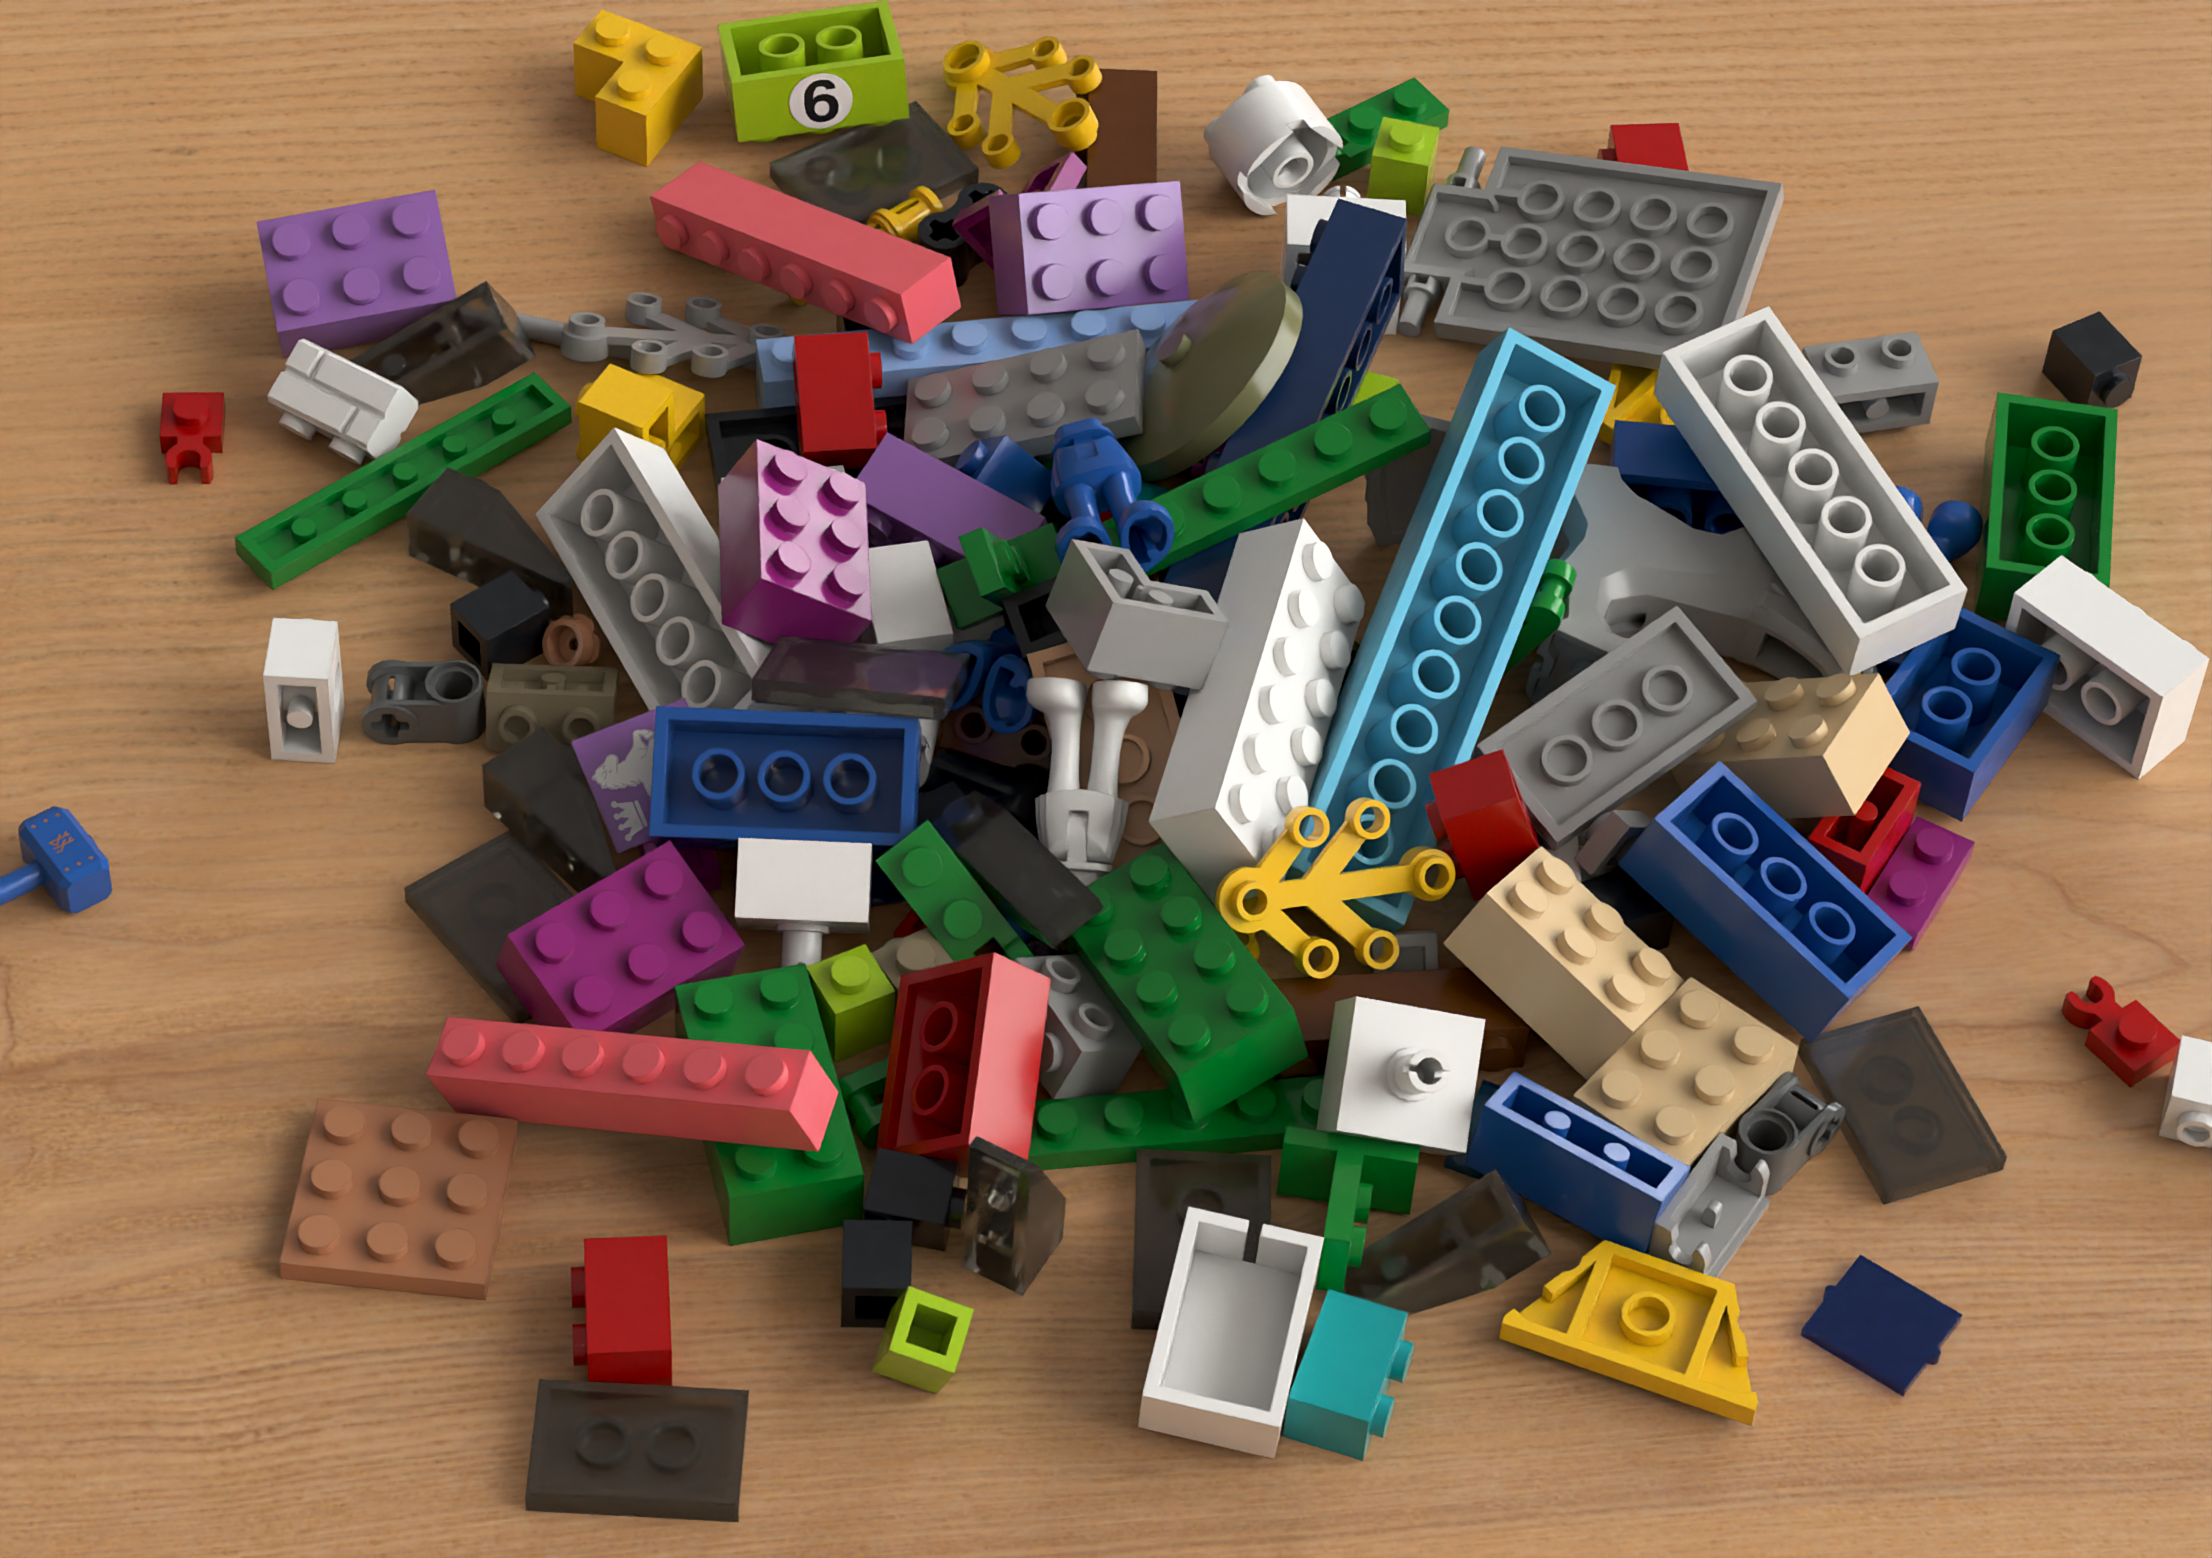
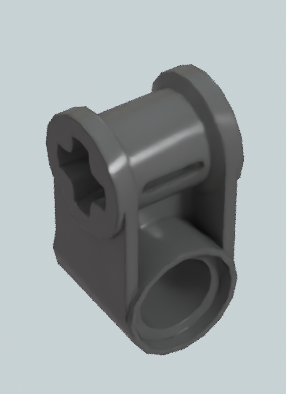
M392 659L378 662L369 669L366 686L371 694V703L363 712L362 729L372 740L389 745L428 742L464 744L479 738L485 732L486 705L481 672L475 665L462 660L405 662ZM390 678L395 679L394 690H391L389 685ZM392 714L395 715L397 724L394 727L391 726Z
M1790 1071L1781 1075L1770 1087L1766 1095L1748 1113L1743 1115L1735 1136L1738 1154L1734 1158V1162L1740 1170L1750 1174L1760 1159L1767 1163L1770 1176L1765 1196L1773 1195L1780 1191L1811 1158L1819 1155L1836 1135L1845 1116L1846 1109L1837 1102L1830 1103L1829 1105L1799 1086L1800 1079Z

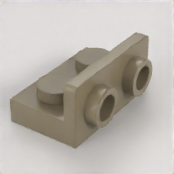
M492 663L486 690V748L489 751L576 754L571 741L615 725V710L619 692V668Z

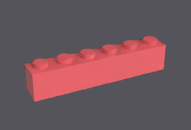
M700 161L650 196L656 219L655 228L662 245L907 343H915L961 308L951 257Z
M447 1017L426 1076L456 1113L518 1119L520 1122L819 1152L838 1095V1090L810 1050Z

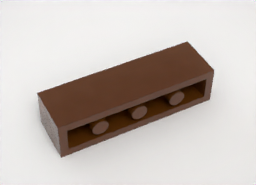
M1099 68L1102 74L1101 83L1091 92L1076 94V98H1083L1089 103L1098 120L1096 140L1091 146L1081 151H1074L1076 156L1087 167L1075 189L1157 182V71Z
M1469 968L1332 975L1321 979L1314 977L1271 979L1294 1008L1308 1057L1269 1080L1325 1075L1335 1002L1356 996L1485 1019L1478 1070L1497 1072L1507 1068H1521L1524 1065L1530 1026Z

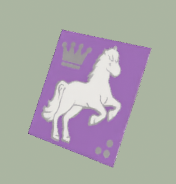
M685 698L664 705L667 707H689ZM656 709L571 741L617 853L651 841L649 837Z

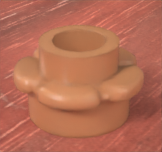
M575 614L572 618L569 615H564L552 622L547 627L542 641L543 653L547 661L551 665L590 667V663L596 662L601 654L602 641L595 631L596 624L584 614ZM575 639L578 640L577 650L575 649Z

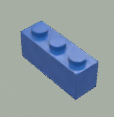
M1515 1071L1484 1105L1465 1161L1467 1166L1486 1175L1494 1182L1506 1186L1546 1208L1554 1215L1568 1220L1598 1238L1645 1254L1649 1250L1655 1222L1684 1183L1691 1168Z

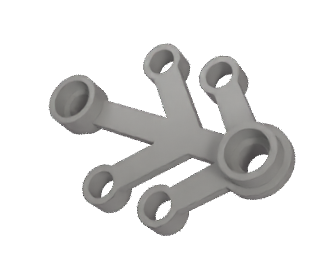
M636 292L627 296L625 318L633 324L647 326L654 330L606 327L605 319L601 315L591 312H577L571 314L569 322L562 327L560 351L562 355L575 361L597 362L608 357L609 345L632 346L630 367L637 372L645 374L662 373L666 370V367L692 358L691 371L694 374L702 377L716 378L724 376L728 370L741 365L756 372V339L790 336L785 334L783 328L774 324L759 323L748 328L721 316L722 303L712 297L694 296L688 298L684 322L662 312L663 300L661 297L652 293ZM702 329H707L713 333L706 332Z

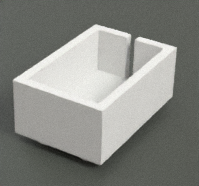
M1188 1206L1142 1393L1138 1427L1274 1459L1316 1281L1324 1237L1263 1224L1256 1263L1254 1264L1242 1261L1249 1220Z

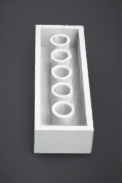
M1769 306L1663 352L1654 395L1846 674L1855 675L1955 629L1968 589Z
M613 428L535 515L649 711L656 709V706H664L685 698L688 706L692 708L812 712L817 704V700L785 648L722 624L720 540L664 448Z
M1304 518L1239 533L1217 602L1218 607L1229 621V625L1203 689L1190 688L1148 821L1214 905H1216V890L1221 880L1236 868L1243 866L1256 867L1284 830L1287 814L1297 806H1308L1309 794L1318 764L1322 759L1324 743L1332 716L1336 711L1338 695L1346 668L1350 663L1351 651L1359 623L1364 615L1366 602L1363 600L1360 590L1349 581L1333 559L1328 546L1319 540ZM1286 873L1284 874V876L1282 877V879H1281L1280 881H1284V880H1285ZM1252 889L1245 894L1243 899L1258 897L1255 889Z

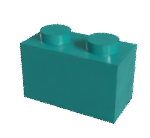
M1328 1289L1288 1396L1283 1437L1363 1461L1371 1436L1384 1438L1395 1404V1398L1387 1396L1391 1381L1404 1383L1409 1370L1415 1343L1404 1340L1408 1312Z

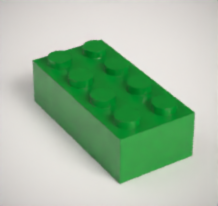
M1997 393L1985 441L1980 513L1983 519V530L1978 543L1974 602L1975 614L1985 619L2007 622L2014 592L2061 555L2082 570L2092 574L2099 582L2109 588L2118 409Z
M1164 841L1051 906L1068 955L1077 954L1143 1047L1141 1049L1143 1056L1193 1123L1308 1057L1294 1008Z
M806 964L675 985L676 1038L810 1050L838 1090L819 1152L703 1140L729 1246L843 1226V1220H863L864 1173Z

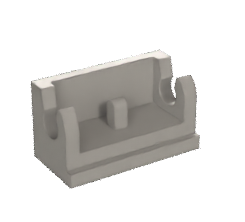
M1720 1132L1655 1222L1648 1255L1719 1278L1769 1207L1770 1199L1765 1197L1770 1176L1767 1163L1760 1159L1750 1174L1743 1172L1734 1162V1158L1738 1154L1736 1140Z

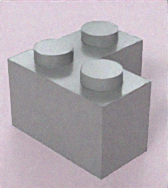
M1071 539L1046 603L1047 610L1088 673L1104 680H1117L1119 676L1140 679L1163 690H1174L1177 686L1202 690L1229 625V621L1208 591L1150 581L1129 549Z

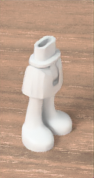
M1056 677L1032 678L1027 682L1026 697L1028 702L1045 714L1051 730L1052 754L1048 790L1046 794L1035 798L1039 840L1045 861H1047L1043 863L1044 871L1052 872L1050 900L1059 902L1113 871V866L1107 864H1112L1119 847L1129 805L1128 802L1118 798L1121 744L1124 731L1130 719L1141 713L1148 704V685L1121 680H1102L1093 683L1094 739L1087 790L1080 789L1079 763L1081 724L1086 704L1087 686L1077 680Z

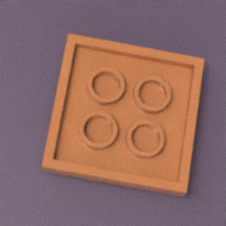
M317 1098L279 1261L281 1279L486 1300L519 1139L518 1119Z

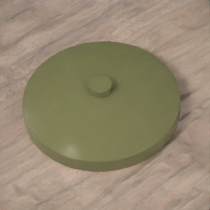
M1256 271L1240 275L1221 284L1181 314L1146 352L1143 433L1116 439L1135 462L1141 473V481H1157L1174 476L1208 456L1244 424L1279 379L1296 346L1302 326L1303 308L1297 293L1277 275L1266 271Z

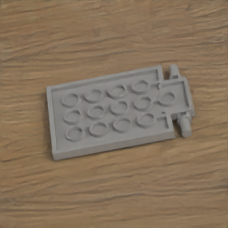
M1501 146L1486 187L1481 189L1478 179L1487 156L1478 147H1467L1464 150L1456 173L1449 175L1446 184L1435 183L1432 186L1406 252L1403 286H1406L1403 293L1406 304L1397 324V330L1404 336L1417 337L1428 310L1433 309L1437 305L1440 294L1444 291V297L1434 320L1437 338L1488 345L1510 327L1561 356L1659 370L1663 352L1744 317L1784 201L1782 183Z

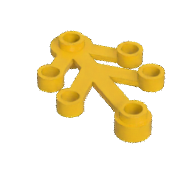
M1053 36L1042 37L1033 44L993 53L989 48L984 47L982 43L975 40L964 41L953 46L945 54L942 64L944 68L943 79L947 87L951 91L956 92L954 115L947 124V131L955 146L966 150L976 147L983 141L981 149L992 168L1005 169L1012 166L1021 155V149L1013 136L1015 109L1048 126L1060 146L1066 147L1070 151H1081L1088 148L1096 140L1098 120L1089 103L1083 98H1069L1057 104L1037 92L1064 85H1069L1071 91L1076 94L1091 92L1102 80V74L1095 60L1089 55H1080L1066 63L1067 55L1059 40ZM1032 64L1035 68V71L1010 77L1003 74V72ZM980 90L992 95L989 129L986 138V129L977 114Z
M1362 797L1354 800L1347 807L1344 823L1303 877L1280 881L1302 848H1313L1321 845L1328 837L1330 831L1328 817L1323 811L1309 806H1297L1287 814L1284 830L1256 867L1243 866L1236 868L1221 880L1216 890L1215 904L1217 911L1231 929L1241 933H1254L1263 930L1294 957L1296 968L1305 975L1319 979L1330 976L1336 970L1339 963L1338 950L1329 940L1305 934L1280 909L1306 906L1354 948L1355 956L1361 964L1383 970L1392 966L1398 958L1400 949L1397 938L1388 931L1369 926L1342 901L1405 892L1409 896L1425 901H1435L1443 898L1451 890L1455 881V867L1453 861L1445 852L1427 846H1417L1408 850L1402 856L1398 865L1341 873L1366 839L1381 837L1390 825V812L1386 805L1378 800ZM1371 807L1374 810L1375 819L1372 826L1364 830L1360 823V817L1366 808ZM1311 815L1314 820V830L1308 837L1303 838L1299 831L1300 823L1304 817ZM1436 864L1438 866V877L1434 885L1429 887L1425 881V874L1431 865ZM1255 889L1258 894L1257 904L1252 911L1246 912L1243 907V898L1249 890ZM1381 937L1384 943V950L1381 956L1373 960L1369 953L1370 945L1376 938ZM1321 946L1324 953L1323 961L1318 967L1312 969L1309 964V955L1315 947Z

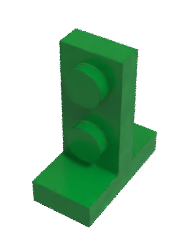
M1049 523L1008 541L1005 538L997 537L983 527L958 537L966 558L936 570L958 629L964 631L1006 614L1002 599L1058 575L1061 564L1055 551V540L1059 533L1056 524Z
M1286 1126L1276 1194L1329 1202L1316 1290L1328 1292V1289L1343 1293L1347 1266L1361 1268L1367 1227L1354 1226V1222L1367 1224L1370 1209L1410 1215L1420 1146Z

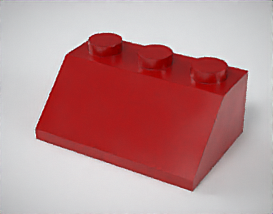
M995 952L900 975L876 1154L878 1148L957 1162L959 1177L983 1179L1027 1169L1044 1030L1047 1019L1050 978Z

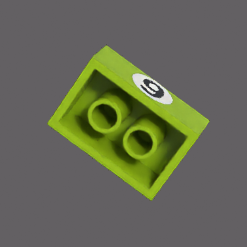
M888 0L717 24L724 85L738 142L754 141L763 143L773 141L781 136L802 133L826 134L837 128L865 124L869 126H883L893 120L910 118L904 56Z

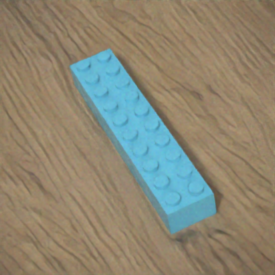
M1510 327L1478 353L1337 700L1336 711L1332 716L1324 743L1322 759L1318 764L1308 798L1309 807L1323 811L1328 817L1330 823L1328 837L1317 847H1303L1288 868L1285 880L1303 877L1344 823L1347 807L1351 802L1362 797L1378 800L1385 804L1390 812V825L1381 837L1366 839L1341 873L1398 865L1402 856L1411 848L1417 846L1435 848L1437 840L1425 809V803L1436 800L1429 774L1466 762L1471 757L1616 388L1612 383ZM1371 807L1366 808L1360 817V823L1364 830L1371 827L1375 819L1374 810ZM1311 815L1302 819L1299 831L1303 838L1308 837L1314 830V820ZM1405 892L1343 900L1342 902L1369 926L1394 932L1405 925L1415 897L1409 896Z

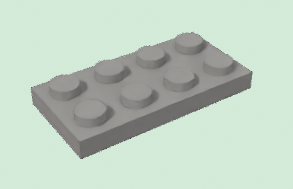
M1135 329L908 379L904 442L955 468L957 460L972 442L1004 435L1032 457L1052 453V446L1055 441L1054 434L1060 426L1088 418H1095L1101 421L1104 427L1111 430L1116 439L1143 433L1146 345L1139 330Z
M1676 605L1476 745L1474 755L1480 757L1504 749L1534 828L1555 852L1589 828L1602 814L1612 811L1749 715L1754 711L1758 700Z

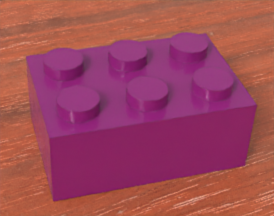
M756 439L718 485L722 624L833 666L872 622L866 484L844 472H838L798 456L792 451L783 450Z
M668 841L507 934L495 966L537 1025L633 1034L675 1009V985L730 976L745 944L672 842Z

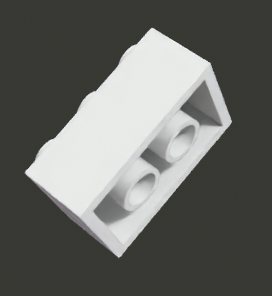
M2062 555L2014 592L2005 629L2061 655L2048 704L2043 712L2138 780L2185 741L2210 658L2198 651L2192 644L2182 640L2149 617L2142 609L2132 605L2106 587L2092 574L2082 570Z

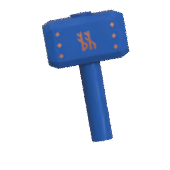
M53 806L24 820L20 824L18 835L22 859L26 864L0 877V906L43 885L61 910L77 914L107 899L112 893L108 859L68 809Z

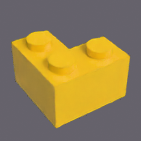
M603 9L600 10L573 43L575 94L595 102L597 148L648 167L703 98L702 47Z
M609 364L594 383L589 382L582 388L575 404V415L579 417L580 436L576 455L580 459V464L613 428H617L664 448L675 468L679 471L706 437L705 394L657 374L641 372L635 374Z

